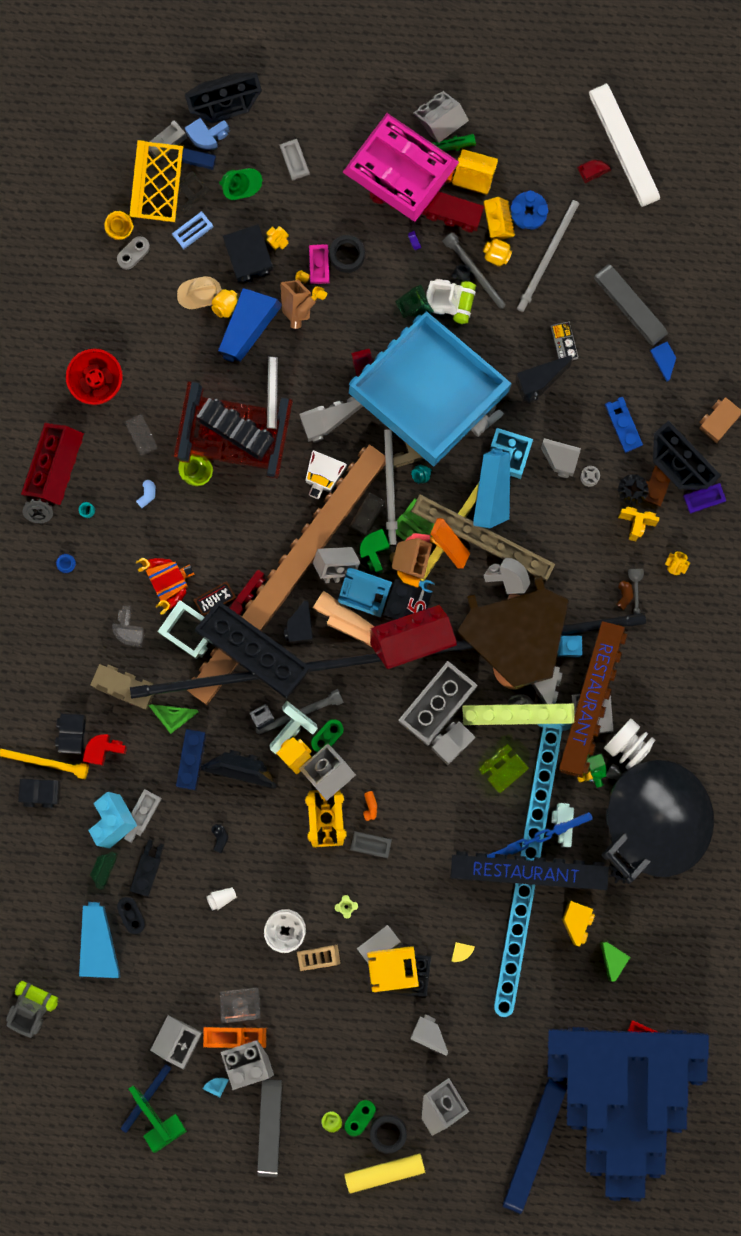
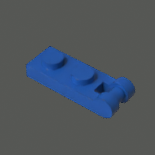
M617 398V401L613 403H605V408L624 452L626 453L643 446L624 398ZM620 408L622 413L616 415L614 410Z

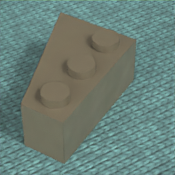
M99 664L90 684L93 688L148 710L154 695L131 699L130 687L153 685V683L144 679L142 682L135 680L136 676L125 672V674L117 672L118 668Z

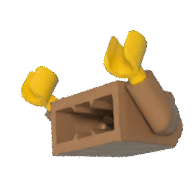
M304 271L296 273V280L280 282L282 312L290 320V327L294 329L301 328L302 320L310 318V308L316 303L315 300L317 298L324 300L327 296V292L324 291L325 289L318 286L314 287L311 296V292L301 283H307L310 278V274Z

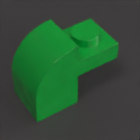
M383 529L367 535L360 546L361 560L369 557L370 560L367 561L370 571H375L376 575L383 572L377 554L390 549Z

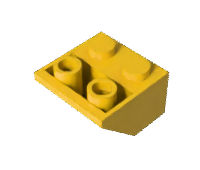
M569 901L562 921L573 945L580 947L581 943L585 944L588 933L585 931L587 925H592L595 914H592L593 909Z

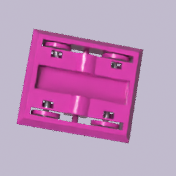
M386 113L343 170V173L416 222L459 164V161ZM375 176L380 178V184L376 182Z

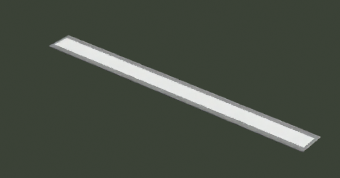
M268 357L267 428L277 429L278 357Z

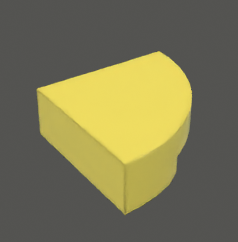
M456 942L452 962H460L467 959L472 954L475 946Z

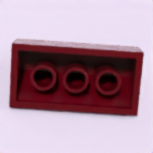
M45 423L21 495L37 500L41 499L43 502L48 501L49 504L61 505L84 433L68 426Z
M440 605L370 628V645L387 669L457 645L449 617Z

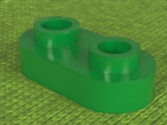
M335 719L328 721L313 737L311 741L313 750L318 752L323 748L317 745L320 740H323L325 745L329 744L332 747L343 734L344 728L342 723ZM332 726H336L338 728V731L336 733H332L330 731Z
M362 1100L357 1104L345 1122V1131L349 1135L358 1136L366 1128L375 1114L376 1109L373 1102ZM365 1106L370 1110L367 1114L362 1112V1108ZM357 1123L358 1129H351V1124Z

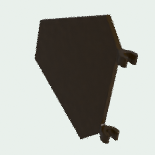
M542 576L534 577L536 592L490 605L478 607L475 594L467 596L471 611L458 629V634L515 689L551 679L555 670L569 599L545 589Z

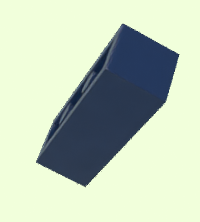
M183 148L182 163L214 170L216 156Z

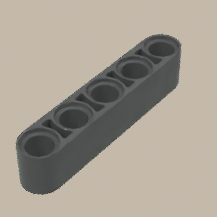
M607 264L594 275L595 281L650 345L654 346L668 334L661 322L610 264Z
M262 1080L258 1177H278L282 1080Z

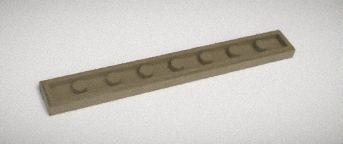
M421 494L411 510L412 513L435 524L437 518H443L458 537L503 560L505 558H512L519 561L528 573L536 577L542 576L544 581L548 580L555 566L554 563L484 527L473 526V521Z

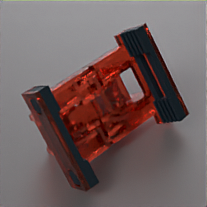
M188 382L174 458L179 462L190 463L191 456L264 468L267 469L266 477L278 479L293 400L281 398L279 410H277V429L267 428V408L248 405L247 408V405L220 400L226 409L236 410L240 414L239 417L244 420H252L258 429H265L273 435L274 443L262 461L202 424H200L198 438L194 437L197 422L196 416L209 398L202 397L204 389L199 383Z

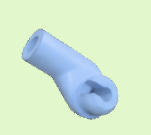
M151 480L143 482L144 495L136 501L141 508L155 498L156 486Z

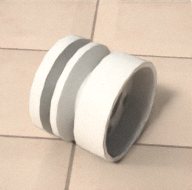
M631 718L604 747L613 757L621 752L623 754L619 761L621 764L628 758L630 761L625 766L627 770L639 764L650 752L655 742V739L652 737L646 743L643 741L648 735L647 732L638 737L636 733L640 726Z
M281 909L274 912L267 920L264 928V937L267 944L273 950L280 953H289L296 950L302 944L306 934V925L303 918L297 912L290 909ZM283 925L284 927H290L288 935L281 933Z

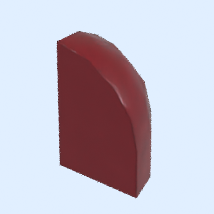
M599 160L588 161L577 167L584 183L611 171L609 165Z

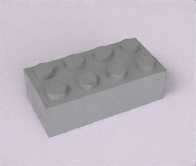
M447 661L398 722L429 746L478 685Z

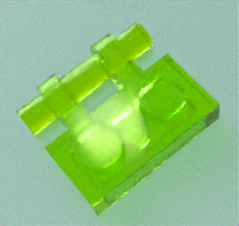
M508 744L503 748H499L496 751L497 753L489 760L486 759L478 769L483 775L488 770L492 773L487 780L499 794L529 769L517 754L510 759L507 754L512 748ZM503 759L506 763L497 770L494 765Z

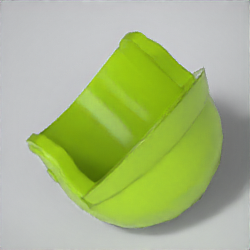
M190 452L189 462L180 460L178 470L182 480L192 486H202L212 477L213 466L203 454Z

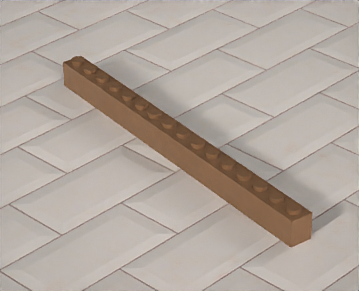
M370 444L367 448L363 447L358 454L360 458L357 462L350 464L346 470L348 472L346 477H341L335 485L337 489L333 494L330 492L324 500L326 504L323 508H318L312 517L315 519L312 523H307L301 531L303 535L299 540L296 538L290 546L292 550L289 554H284L278 562L280 566L277 570L273 569L267 577L269 581L265 586L262 584L256 592L258 596L255 600H250L245 606L246 612L241 617L261 632L311 566L317 549L325 547L385 466V455ZM215 647L210 654L212 658L209 662L205 661L199 668L201 673L197 678L231 674L238 663ZM222 685L189 689L187 691L208 705Z

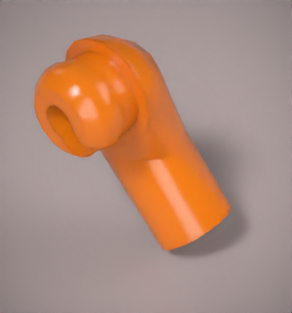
M369 791L364 794L369 809L363 812L366 821L374 820L377 815V802L373 792Z

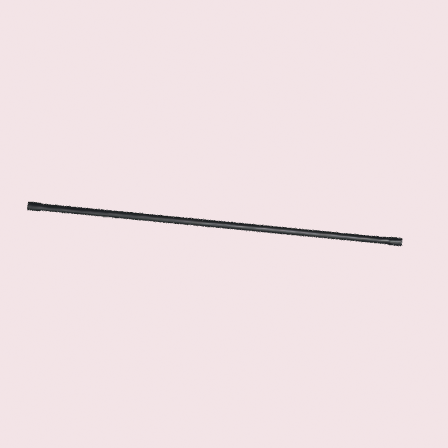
M639 613L625 617L564 625L562 635L600 630L602 621L619 626L646 624L645 613ZM466 640L456 641V646L433 654L471 649L473 647ZM376 653L307 662L305 664L310 667L309 672L382 661ZM245 671L156 685L130 687L131 699L154 694L258 680L259 678L251 672Z

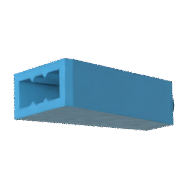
M494 448L483 455L473 526L492 528L509 520L510 453L503 452V449Z
M88 902V906H83L79 976L120 978V970L105 907L100 906L99 902Z

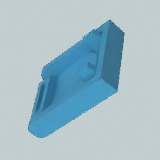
M348 568L338 602L381 617L392 582L353 568ZM376 593L383 595L381 603L374 601Z

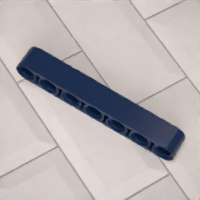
M550 1078L548 1079L507 1191L503 1208L522 1214L566 1093L567 1085L558 1081H552Z

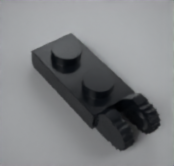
M152 840L147 842L130 889L132 892L147 897L150 895L164 849V844L160 843L155 858L149 856L153 846Z

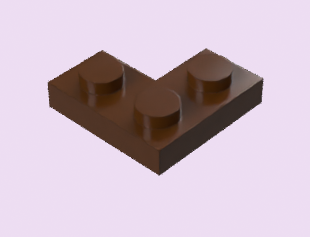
M655 465L650 481H646L649 493L644 501L661 507L670 480ZM634 482L632 487H627L631 490V497H633L636 491H641L636 488V482Z

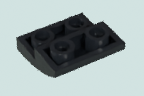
M415 955L419 987L388 990V993L426 998L431 957ZM411 958L403 959L405 975H413Z

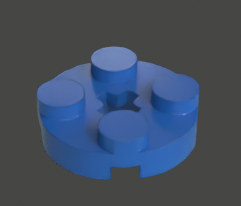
M534 191L523 192L516 196L510 209L513 222L523 229L539 228L546 221L548 214L546 200ZM527 206H528L529 208H530V207H533V208H534V209H533V213H534V214L531 215L530 213H528V214L526 215V214H525V211H526V208H525V207H527Z

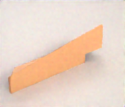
M323 591L316 601L313 610L329 617L327 621L328 626L372 647L370 645V628L375 626Z

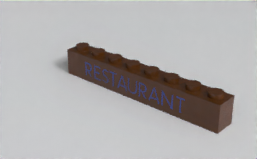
M604 621L601 623L574 716L575 723L571 726L559 770L562 773L583 778L584 773L588 774L590 768L588 758L589 755L594 754L596 744H593L595 736L598 737L601 726L598 725L599 720L605 716V699L609 700L612 691L609 688L610 682L615 681L617 670H614L616 662L620 663L622 657L620 647L621 644L625 645L628 635L625 633V627Z

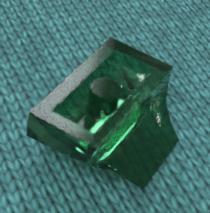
M422 285L414 287L395 301L403 318L407 316H422L426 311L429 314L434 312L427 300Z
M111 851L97 857L90 874L96 888L104 890L119 854Z

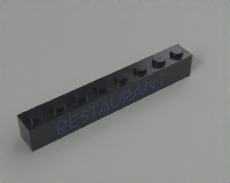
M456 851V855H452L450 878L607 890L609 867L604 866V862H593L592 865H585V861L573 860V864L565 863V859H554L553 862H546V858L534 857V861H528L526 856H515L514 859H507V855L495 854V858H489L487 853H476V856H468V852Z

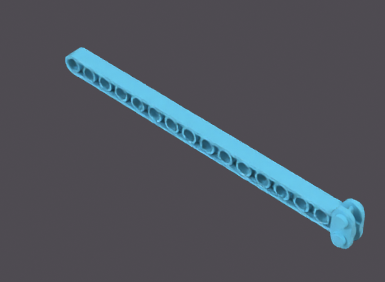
M537 724L542 727L523 839H531L529 837L530 829L536 828L540 832L546 827L562 731L569 730L572 724ZM548 733L556 736L555 743L550 744L546 741L545 737ZM549 752L552 754L553 759L550 763L543 761V753ZM541 771L549 773L548 781L542 782L539 779ZM538 790H543L546 793L545 800L539 801L536 799L535 794ZM535 809H539L543 813V817L540 820H535L532 817V812ZM544 833L539 835V840L544 838ZM535 841L529 844L528 848L532 847L536 850L535 857L541 856L543 842ZM526 849L521 851L520 856H526ZM526 856V860L534 861V858L530 859ZM515 883L494 1002V1010L501 1017L510 1016L514 1010L535 885ZM523 885L529 888V895L526 897H522L519 894V888ZM518 905H524L526 908V913L523 916H518L515 912ZM515 924H520L523 928L520 935H514L512 932V927ZM513 943L519 945V952L515 955L509 952V946ZM508 963L516 965V971L512 974L507 973L505 970ZM505 982H510L513 986L510 993L502 991V985ZM503 1001L509 1003V1010L507 1012H500L498 1009L499 1004Z

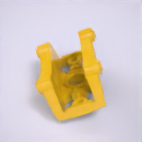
M338 790L334 794L335 804L332 808L319 793L321 799H323V805H321L320 810L316 806L315 793H319V791H309L308 796L305 798V804L309 808L310 832L307 834L309 842L311 841L313 847L342 846L344 839L347 837L346 831L343 829V793ZM326 812L332 815V820L328 824H324L321 821V815ZM332 827L337 832V843L335 844L329 833L332 831ZM322 828V832H325V838L323 843L318 845V832Z

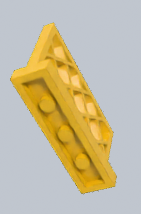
M137 141L130 217L175 222L183 146ZM149 146L157 147L161 152L154 160L148 155ZM170 149L179 150L178 158L173 162L165 155ZM164 156L170 164L161 171L155 164V161ZM149 158L151 162L147 165V159ZM151 164H154L159 173L150 179L146 174V169ZM172 166L176 171V177L169 181L163 172ZM162 175L168 183L159 190L153 183V180ZM147 177L149 181L145 184V178ZM149 183H152L157 192L148 198L144 193V188ZM168 185L174 190V196L169 200L161 193ZM160 193L166 202L157 209L151 202V199ZM145 196L147 200L143 203V197ZM147 202H150L155 209L150 215L142 214V206ZM168 204L172 209V218L163 217L159 210ZM156 212H158V214H159L160 216H153V215H154Z

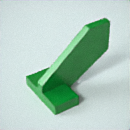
M135 1086L128 1088L139 1107L155 1127L143 1135L153 1153L158 1152L187 1132L177 1114H174L162 1123L141 1091Z

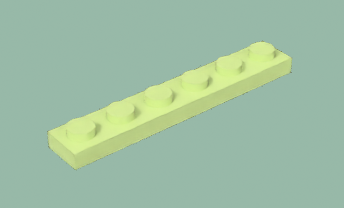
M574 703L462 706L463 725L575 723Z

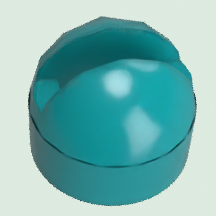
M84 502L79 506V514L85 518H90L95 514V507L89 502Z

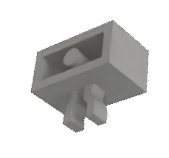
M352 547L317 549L313 561L317 573L321 579H324L325 583H329L331 578L334 579L335 583L339 582L340 577L346 576L348 568L358 570L360 564Z

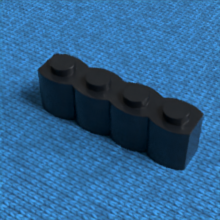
M209 398L196 416V420L238 448L246 451L252 457L262 461L274 443L273 435L265 429H258L252 420H244L239 417L240 414L236 410L226 409L220 400Z

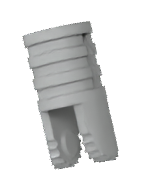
M496 406L471 429L477 437L504 415L501 410H497L491 415Z

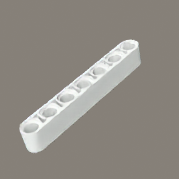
M604 84L590 90L589 95L640 205L643 207L659 200V192L608 84Z

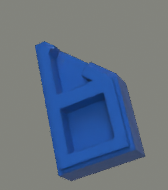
M665 342L651 349L650 352L667 382L670 380L676 356L669 343Z

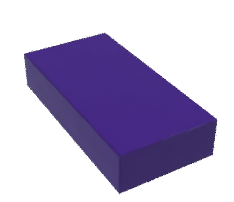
M720 483L710 486L708 489H701L683 496L689 514L726 502Z

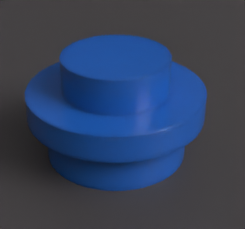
M63 554L58 557L56 565L62 573H70L74 570L76 562L71 555Z

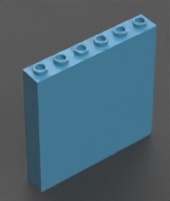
M427 311L422 316L418 315L414 319L412 326L406 327L397 340L393 339L389 343L388 349L384 353L381 351L375 357V361L371 365L367 364L362 370V374L359 377L355 376L349 383V394L433 467L510 391L512 384Z

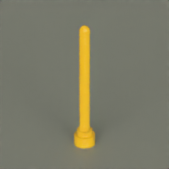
M0 749L1 757L72 772L80 779H86L89 764L71 765Z

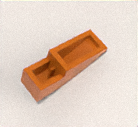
M204 1027L203 1047L235 1048L258 1040L261 1046L266 1048V1028Z

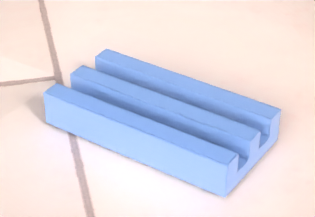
M201 211L173 232L172 235L184 250L212 229L213 225ZM200 218L203 219V221H201L199 224H197L183 236H178L180 233H182L184 230H186ZM207 224V226H205L203 229H201L187 241L183 242V240H185L187 237H189L203 225Z

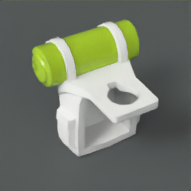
M441 279L430 281L425 307L434 314L444 315V313L454 315L453 320L456 323L467 324L471 315L476 285L467 281L461 282V285L451 284L450 281Z

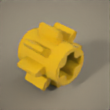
M280 226L277 229L271 227L266 232L268 236L266 242L273 249L276 250L280 247L283 250L287 246L289 235Z
M677 551L674 554H669L665 565L668 566L667 570L671 574L680 575L681 572L683 574L686 573L690 562L687 561L688 557L686 554Z

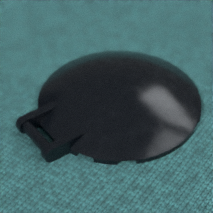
M664 760L640 763L630 768L618 779L610 793L609 806L606 809L607 826L609 825L612 843L602 853V857L605 860L608 859L625 877L624 880L627 884L633 882L640 873H646L654 877H669L681 874L692 868L708 849L714 828L712 804L706 789L699 779L683 766ZM615 852H617V854L628 864V866L632 869L631 871H629L614 855Z

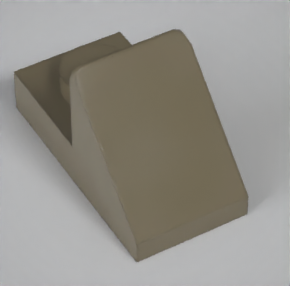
M404 442L408 453L400 452L393 455V469L423 460L424 458Z

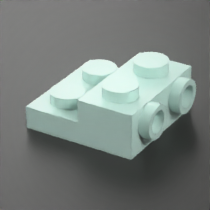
M558 803L556 811H552L551 823L556 825L572 820L574 808H570V804ZM573 828L558 835V843H561V847H571Z

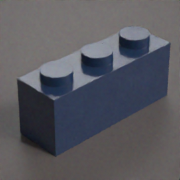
M186 729L176 787L197 791L207 735L205 732Z

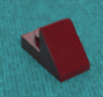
M370 348L351 353L357 377L362 374V370L367 364L371 365L373 363Z

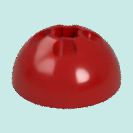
M88 349L80 352L70 361L66 370V383L69 391L77 400L85 404L100 405L110 401L118 393L122 384L123 376L119 362L112 354L101 349Z

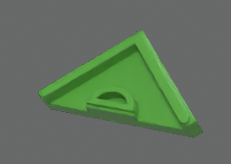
M149 705L170 734L199 713L197 709Z

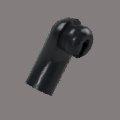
M214 824L211 831L214 833L217 842L213 850L222 853L229 837L224 826Z

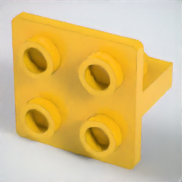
M463 149L460 158L458 157L459 164L456 166L452 185L488 195L498 159Z
M632 507L621 509L618 518L633 521L629 540L637 541L639 537H642L646 525L655 527L659 522V517H656L655 513L645 511L644 514L639 513L637 509Z

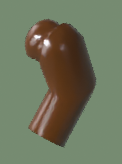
M621 581L618 588L622 592V598L616 606L624 611L633 599V590L629 582Z

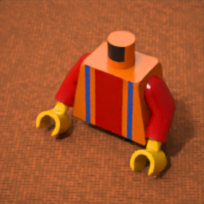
M141 558L136 561V563L143 565V567L138 569L139 572L147 569L146 572L160 599L156 608L158 606L164 608L160 614H165L168 609L175 607L179 600L182 601L188 588L185 579L195 575L190 564L179 569L177 563L170 559Z

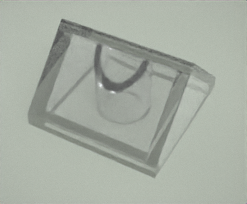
M259 988L220 992L221 1023L261 1019Z

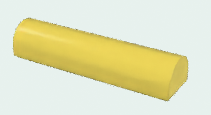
M419 1153L346 1173L345 1179L349 1193H354L423 1174L425 1169L421 1154Z

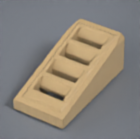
M338 945L297 952L300 971L341 964ZM328 951H331V957H332V961H331V962H330L329 952H328ZM320 952L324 953L325 963H322ZM312 953L316 954L317 964H314ZM306 954H308L309 964H310L309 966H306V961H305V955H306Z

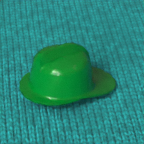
M247 168L226 172L222 180L219 181V184L222 186L223 194L226 198L237 200L251 197L257 193L262 186L263 180L259 171Z

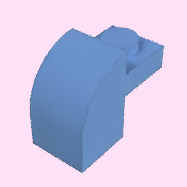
M199 118L185 127V131L197 148L214 150L218 148L216 140H222L228 135L229 126L223 120L208 130L204 122Z

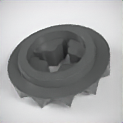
M32 499L30 502H26L23 507L24 517L33 523H45L53 517V508L51 505H48V501L42 502L41 499L38 501Z

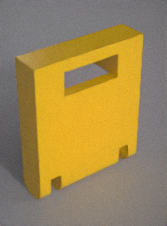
M414 946L367 953L368 958L376 957V959L368 960L371 984H379L378 986L371 987L372 992L419 987ZM411 958L413 975H405L403 959Z

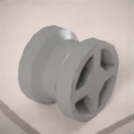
M594 466L585 467L580 476L582 484L588 487L596 485L600 479L599 470Z

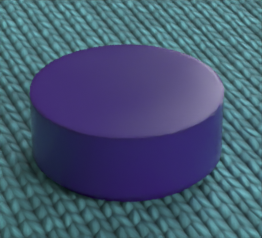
M415 231L409 232L407 235L414 250L420 249L421 245Z

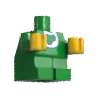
M602 754L591 756L588 758L590 763L588 774L584 773L583 778H577L579 782L589 780V782L594 781L596 788L604 786L601 778L606 777V765Z

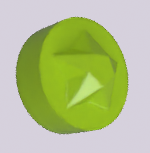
M327 1112L322 1117L321 1123L326 1131L333 1133L341 1128L342 1119L336 1112Z

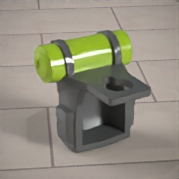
M22 980L16 986L15 995L18 996L16 1005L12 1006L9 1010L6 1026L17 1033L31 1038L41 1029L44 1021L42 1017L45 1012H51L56 1008L58 997Z

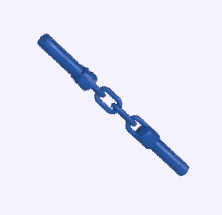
M586 813L570 821L556 824L551 831L544 829L537 832L534 838L530 840H518L501 850L487 855V857L495 858V854L513 855L527 849L532 842H544L550 839L554 833L560 835L568 829L592 820L591 813ZM547 832L546 835L548 837L539 840L540 836L538 835ZM524 842L523 845L526 846L521 848L519 843Z

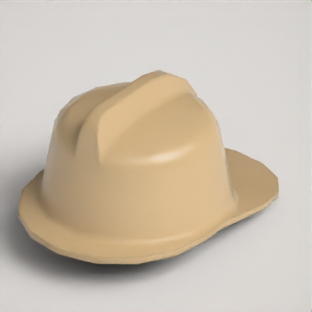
M199 277L183 282L178 288L177 299L184 308L197 309L212 305V299L222 289L216 279L212 277Z

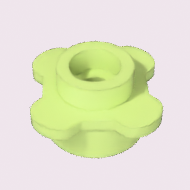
M347 895L342 896L341 902L335 905V910L341 912L346 919L350 918L351 913L358 908V904L352 902Z

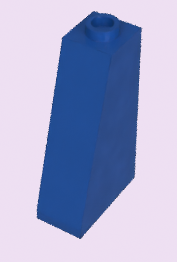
M243 288L218 350L223 355V359L230 362L234 360L241 362L280 310L282 304L278 299Z

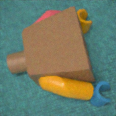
M415 533L405 541L397 544L396 551L390 555L392 569L397 570V575L404 583L417 588L420 586L424 591L432 593L433 591L427 589V585L430 583L435 585V583L430 580L421 581V579H424L432 544L430 542L439 548L441 546L431 535Z

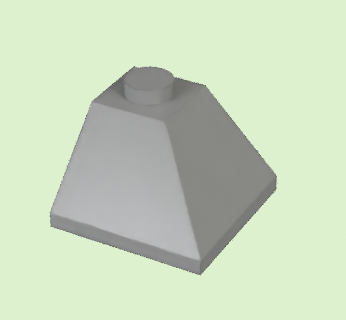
M544 438L541 450L554 472H558L560 477H573L581 448Z
M426 1014L424 1017L420 1016L410 1039L447 1056L448 1050L439 1026L435 1023L436 1019Z
M450 1078L423 1095L422 1120L432 1136L448 1128L469 1112Z

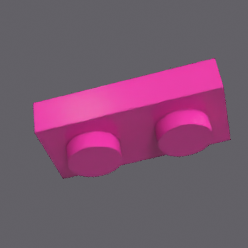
M309 245L310 284L329 283L328 245Z

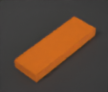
M437 518L430 534L456 567L464 568L470 552L445 520Z

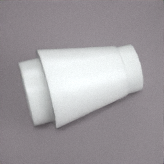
M232 887L210 892V895L206 896L212 911L221 909L237 898Z

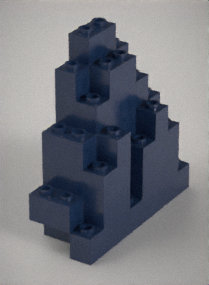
M588 1027L548 1030V1077H552V1081H564V1078H568L567 1126H571V1129L582 1130L583 1126H587L586 1172H590L591 1176H602V1173H605V1197H609V1200L620 1201L621 1197L629 1198V1201H641V1198H645L646 1174H649L650 1178H661V1175H665L667 1129H670V1132L682 1133V1129H687L688 1081H690L691 1085H703V1082H707L709 1034L688 1033L686 1030H666V1032L588 1030Z

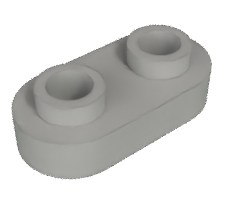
M141 236L135 237L118 254L117 262L119 266L123 269L133 268L149 252L150 245L148 240ZM138 243L143 244L142 248H137L136 246ZM125 256L130 257L129 261H123V258Z

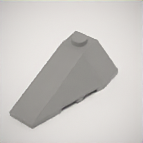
M351 397L347 399V403L337 401L326 409L324 406H320L300 413L301 423L308 441L313 440V443L323 440V436L328 435L363 407V405Z

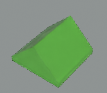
M600 942L608 980L611 982L616 981L630 957L611 944Z

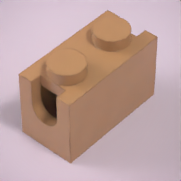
M726 397L723 401L718 400L712 407L714 410L710 416L706 414L700 421L702 425L699 430L716 444L741 416V410Z

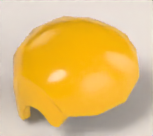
M122 211L112 212L104 222L107 235L115 240L127 238L134 226L130 216Z

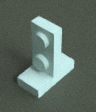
M288 701L284 703L282 709L292 719L269 745L270 750L275 754L281 749V745L287 739H290L291 736L295 737L299 733L300 726L304 727L311 734H314L318 729L315 722Z

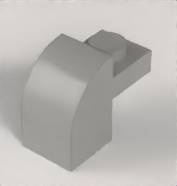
M505 558L501 565L493 564L489 566L484 574L485 582L503 581L507 594L525 593L530 585L526 568L519 561L512 558Z

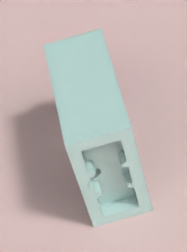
M179 600L158 630V633L195 659L199 656L202 658L208 650L206 645L209 642L203 638L197 648L192 650L169 634L184 611H187L200 621L204 619V616Z

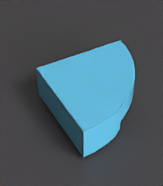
M222 1077L212 1079L205 1084L203 1089L221 1097L229 1079Z

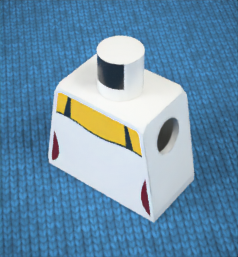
M313 450L306 476V483L312 485L308 495L319 499L323 490L332 492L336 483L345 472L347 464Z

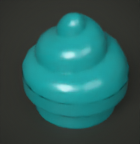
M417 465L412 470V478L416 483L424 484L430 479L431 469L427 466Z

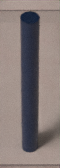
M165 1064L143 1095L148 1102L172 1069L169 1065ZM138 1104L120 1128L125 1133L128 1132L142 1112Z

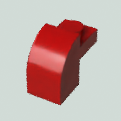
M108 734L97 735L88 742L83 762L104 766L107 751L126 754L127 746H124L123 742L118 740H112L109 743L110 736Z

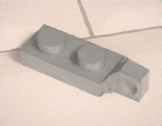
M144 789L131 813L137 826L125 836V840L132 843L136 834L141 836L144 833L162 798Z

